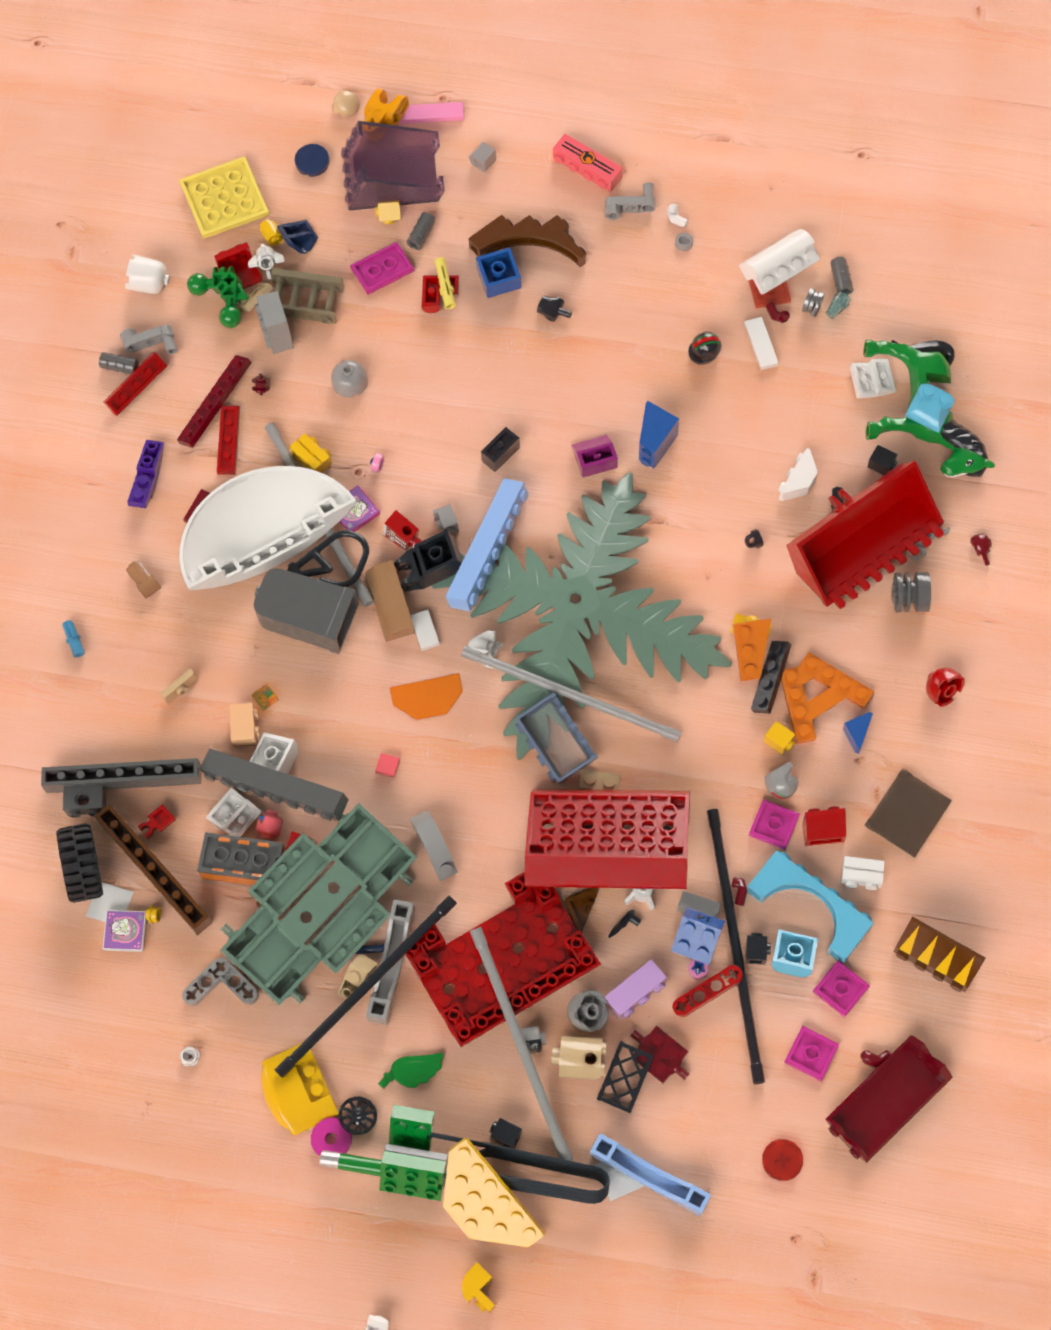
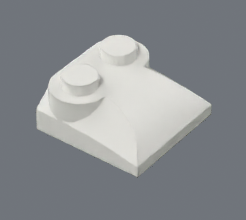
M264 732L249 762L288 774L298 755V743L293 739Z

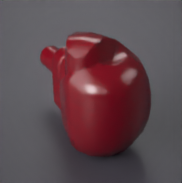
M984 533L977 534L971 538L970 543L974 547L977 556L982 555L985 566H988L990 563L987 553L990 552L989 548L992 547L991 539Z

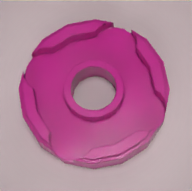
M326 1118L313 1128L311 1145L318 1156L321 1155L323 1150L344 1154L349 1151L352 1144V1134L342 1128L339 1119ZM329 1134L337 1136V1141L332 1145L326 1143V1137Z

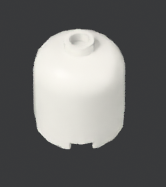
M132 254L133 260H129L126 276L129 277V283H125L127 290L158 294L163 290L164 285L168 286L170 275H167L166 266L162 262Z

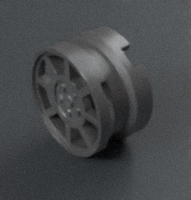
M810 288L802 312H809L812 316L816 317L825 293L821 291L816 292V289Z

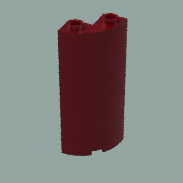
M910 1035L825 1119L830 1126L828 1130L834 1137H839L850 1148L849 1152L855 1159L861 1158L867 1163L953 1076L944 1063L931 1055L924 1042Z

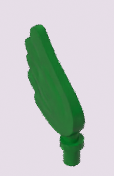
M442 1053L399 1058L393 1062L391 1070L383 1074L384 1077L378 1085L385 1089L390 1082L395 1080L405 1087L416 1088L419 1083H427L442 1068L440 1062L443 1060L444 1055Z

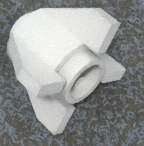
M261 244L256 254L248 261L249 268L259 266L266 270L269 280L271 279L270 269L275 263L284 262V257L273 251L271 247Z
M488 630L473 637L469 641L468 647L490 657H495L498 649L503 647V643L495 641L496 631Z
M633 889L632 893L624 901L628 905L636 899L639 902H646L651 911L655 909L651 899L653 889Z

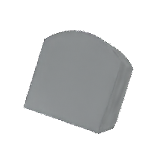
M482 142L470 154L469 160L473 166L485 172L496 161V150Z

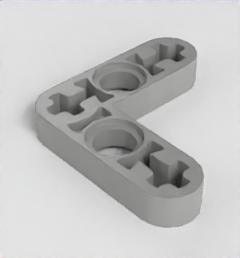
M217 958L185 988L182 997L187 1005L196 1006L221 981L246 1005H252L258 1000V992L228 960ZM218 964H221V965H224V964H225V966H224V967H225V971H222V970H219V971H218L217 965H218ZM211 971H213L214 974L216 973V975L218 976L217 979H215L213 974L210 973ZM233 976L240 977L241 981L238 986L230 985V979ZM203 978H212V984L209 987H203L201 984ZM198 984V986L200 987V989L203 990L204 992L201 994V992L198 991V992L195 994V996H196V999H195V1000L189 999L188 994H189L190 992H191L192 994H194V993L198 990V989L195 987V986ZM243 986L249 993L253 991V998L244 999L246 995L241 990Z

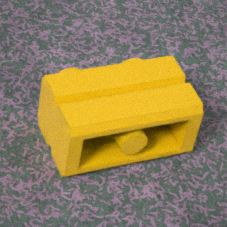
M304 433L289 447L291 454L307 469L323 473L332 464L331 453L326 448L322 449L314 436L309 437Z

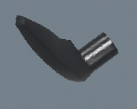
M630 910L614 926L608 937L611 938L617 934L622 928L626 927L629 921L638 926L642 920L634 915V910Z

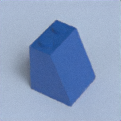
M647 401L645 405L639 443V460L643 465L655 468L678 436L679 418L650 401Z

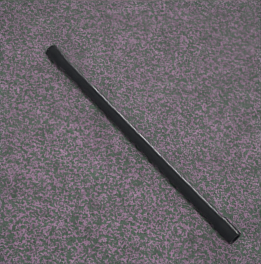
M448 895L436 907L435 911L290 1056L286 1057L274 1069L277 1074L284 1078L296 1066V1063L457 902Z

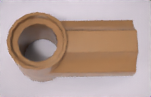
M134 561L129 564L126 571L137 584L138 590L145 599L161 589L158 581L152 574L148 573L140 561Z

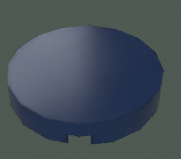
M318 144L304 145L297 151L294 159L297 170L309 177L321 175L327 170V166L330 163L327 150Z

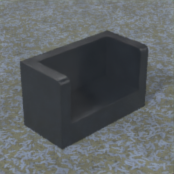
M505 427L481 451L482 462L496 472L520 448V438Z

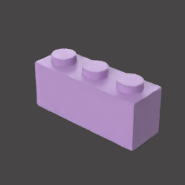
M650 959L604 998L609 1008L619 1020L623 1017L628 1018L635 1012L634 1008L640 1004L642 1006L650 1000L649 996L653 992L659 993L665 988L667 977Z

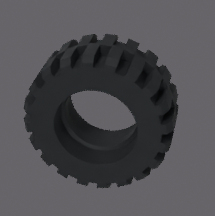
M84 823L58 829L56 831L58 850L69 901L76 903L100 898L103 895V887L91 825Z

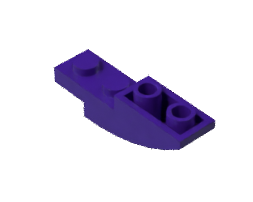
M145 441L136 467L137 475L127 501L128 506L147 508L149 499L153 498L163 457L164 442Z

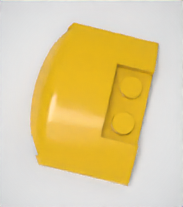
M301 1044L262 1061L261 1085L266 1103L278 1123L291 1131L290 1134L293 1136L315 1127L326 1118H334L339 1114L311 1049L284 1078L280 1077L274 1070Z

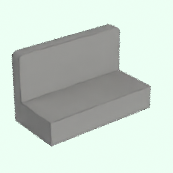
M683 891L678 903L677 912L684 913L688 907L717 918L721 903Z

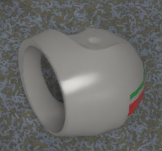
M791 762L784 764L764 777L768 792L776 798H789L798 788V778L793 777L790 773L793 767Z

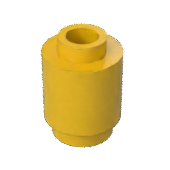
M271 219L264 220L259 226L261 234L270 246L279 245L283 240V236L277 229V224Z

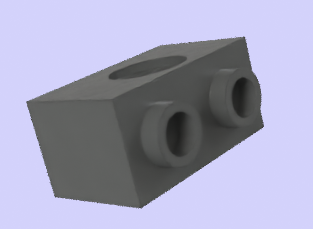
M103 785L63 787V811L69 817L77 818L86 814L95 816L106 807V790ZM84 799H89L86 805H81Z

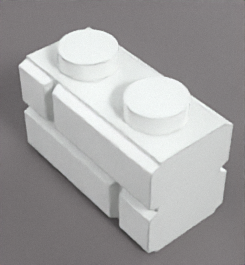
M844 856L841 883L849 888H856L857 885L865 886V889L868 890L881 888L883 884L884 861Z

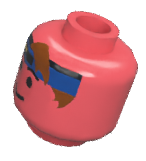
M267 810L266 813L259 814L256 825V832L259 833V837L274 840V837L280 836L283 819L275 811Z

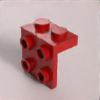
M247 242L214 255L218 270L222 266L226 267L227 271L230 266L234 267L236 276L242 281V289L262 282V276L258 268H249L248 261L252 258Z

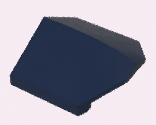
M307 220L277 226L288 246L301 254L310 252L318 239V236Z

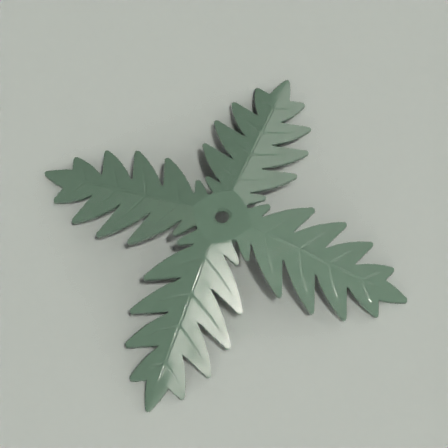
M632 473L626 474L616 486L606 481L602 482L601 492L604 506L586 495H582L584 511L593 526L572 513H567L572 532L582 545V547L562 534L557 535L562 552L572 567L561 564V569L567 579L562 578L556 567L552 568V578H550L543 562L529 547L526 548L524 572L513 551L506 544L502 546L499 555V567L494 562L492 572L485 581V587L478 596L485 592L487 594L470 614L471 618L490 612L514 598L497 619L498 623L514 619L530 611L540 603L542 604L535 611V615H540L554 607L553 611L539 619L541 624H551L531 633L512 648V653L541 652L521 661L515 667L582 693L577 676L568 660L590 679H594L593 667L588 651L578 633L579 631L587 639L591 638L585 623L587 619L595 635H599V622H601L612 650L623 665L627 664L628 634L633 650L650 678L654 677V645L664 666L678 683L681 681V655L690 667L704 679L708 678V665L717 667L732 666V662L714 648L721 641L720 636L707 634L689 635L703 621L704 617L702 615L682 616L663 622L681 604L680 599L656 602L637 609L654 592L653 588L630 590L613 597L610 596L616 591L614 586L599 591L596 590V588L612 583L611 579L600 577L622 572L639 563V560L635 558L614 557L611 555L633 550L649 541L647 537L618 535L634 530L651 520V517L647 515L626 513L639 505L646 497L644 493L632 492ZM456 574L432 585V588L450 587ZM573 594H578L581 596V601L574 604L570 601V597ZM507 673L501 677L502 681L522 680ZM529 682L515 689L498 705L499 709L525 707L512 719L503 732L504 736L517 735L516 753L518 760H521L528 753L530 747L525 741L528 739L526 734H520L515 724L518 722L515 718L553 693ZM555 693L562 706L566 709L562 696ZM573 700L581 708L585 707V704ZM551 704L544 708L541 707L537 710V713L535 712L534 715L525 720L545 750L549 748V728L546 714L566 732H569Z

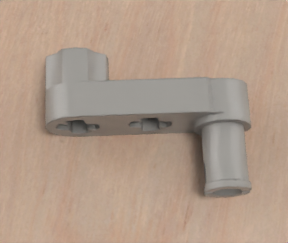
M649 182L643 184V196H612L606 198L605 218L616 220L621 217V213L654 211V184Z
M170 325L159 326L136 334L134 329H125L120 333L124 349L128 353L136 352L164 342L167 354L172 355L178 351L174 341L175 335Z

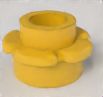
M154 904L147 908L145 918L150 924L159 923L161 919V908L156 907Z

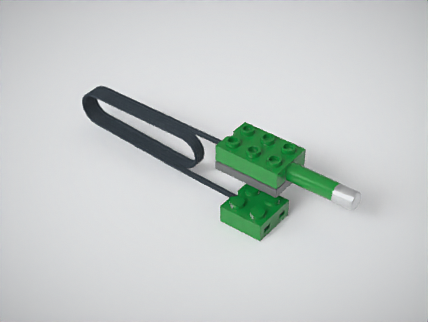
M393 1105L390 1117L389 1144L385 1146L382 1160L323 1150L320 1155L319 1165L380 1177V1191L441 1201L447 1175L448 1154L430 1151L432 1138L460 1142L464 1138L433 1133L434 1111ZM470 1140L474 1146L485 1148L479 1150L484 1158L491 1157L599 1181L604 1186L600 1190H586L498 1174L510 1190L588 1204L600 1203L608 1195L610 1178L602 1168Z

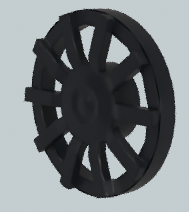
M361 1096L349 1098L340 1107L338 1114L340 1125L350 1134H366L375 1126L377 1110L373 1103ZM353 1101H358L357 1107H355ZM361 1101L366 1103L363 1108H361ZM349 1103L352 1107V1110L346 1108L345 1106ZM370 1106L372 1110L366 1112L365 1109ZM343 1110L350 1113V1115L342 1116ZM373 1114L374 1119L366 1117V1115ZM350 1119V1122L346 1125L343 1120ZM364 1121H369L372 1124L369 1127H367ZM352 1124L356 1125L355 1130H352L349 1127ZM362 1124L365 1130L358 1131L359 1125Z

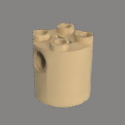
M561 1036L560 1048H552L551 1064L559 1065V1077L600 1080V1076L605 1074V1064L601 1063V1056L606 1055V1043H602V1038ZM590 1052L594 1053L597 1057V1061L593 1065L585 1061V1056Z

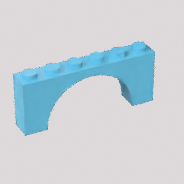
M776 850L748 885L747 892L761 903L774 893L787 889L804 890L820 898L830 910L835 928L834 938L827 953L844 964L872 928L874 923L871 921L872 918L868 914L860 913L856 910L852 902L844 901L840 898L837 891L824 886L821 879L809 875L802 865L793 863L786 853H780Z

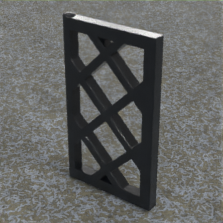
M620 1041L597 1100L631 1114L654 1055ZM622 1047L629 1049L631 1057L620 1061L619 1054ZM643 1055L648 1060L645 1068L640 1069L636 1058ZM633 1059L637 1071L626 1075L622 1063ZM619 1065L623 1077L612 1081V1071L615 1066ZM639 1074L640 1080L635 1089H632L628 1078ZM625 1080L629 1091L618 1095L614 1083ZM607 1086H611L615 1097L610 1099L602 1097ZM630 1094L632 1100L627 1108L621 1104L619 1098Z

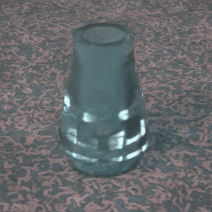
M841 291L835 294L828 310L825 312L826 315L834 319L850 305V297Z

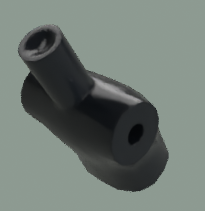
M543 295L537 307V313L544 315L547 320L552 322L559 315L569 319L572 315L571 311L562 308L564 300L559 297Z

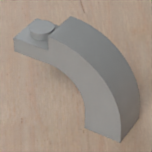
M428 810L411 817L410 821L430 858L438 879L442 881L458 873L448 847Z

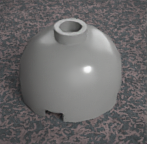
M346 360L338 363L331 374L332 386L335 392L342 397L351 398L352 395H360L368 384L365 369L356 361Z
M582 991L576 994L568 1005L570 1022L581 1031L593 1032L600 1030L607 1022L609 1010H606L605 1005L607 1004L606 999L597 991Z

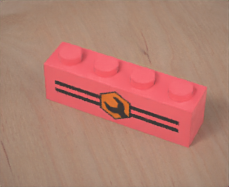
M564 134L553 147V158L557 163L564 164L571 171L581 174L586 180L596 183L601 189L611 192L623 176V167L567 134Z

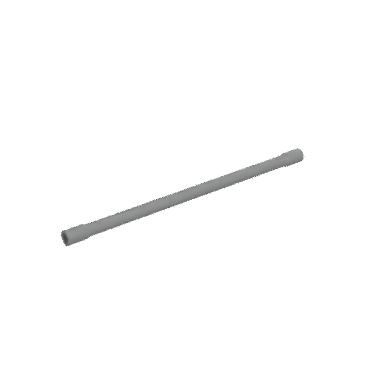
M274 423L267 424L265 430L271 441L275 444L286 466L298 467L283 442ZM330 529L325 536L328 538L335 532L333 529ZM336 539L331 543V546L348 577L351 578L356 570L340 541ZM359 578L353 586L364 607H368L374 603V600Z
M464 646L461 656L482 663L660 734L662 737L678 742L681 735L679 730L658 724L485 655L468 646Z
M476 928L470 931V934L495 991L555 1143L557 1154L560 1159L571 1161L573 1160L553 1113L490 954L482 928Z

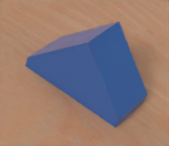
M871 712L844 723L843 731L854 752L857 754L860 752L873 715Z

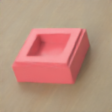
M381 753L375 772L394 778L400 758Z

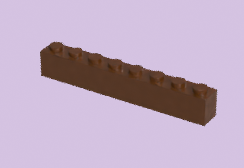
M110 804L94 816L101 827L197 936L213 923L205 911Z

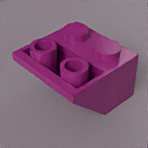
M607 435L571 445L582 478L618 468V457L613 443Z

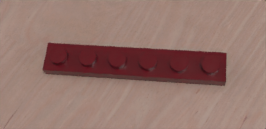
M238 355L234 356L177 438L181 445L191 448L195 446L252 362L249 358Z

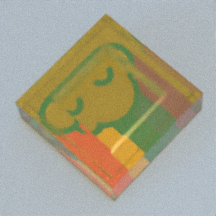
M268 684L252 694L253 699L263 711L279 700Z

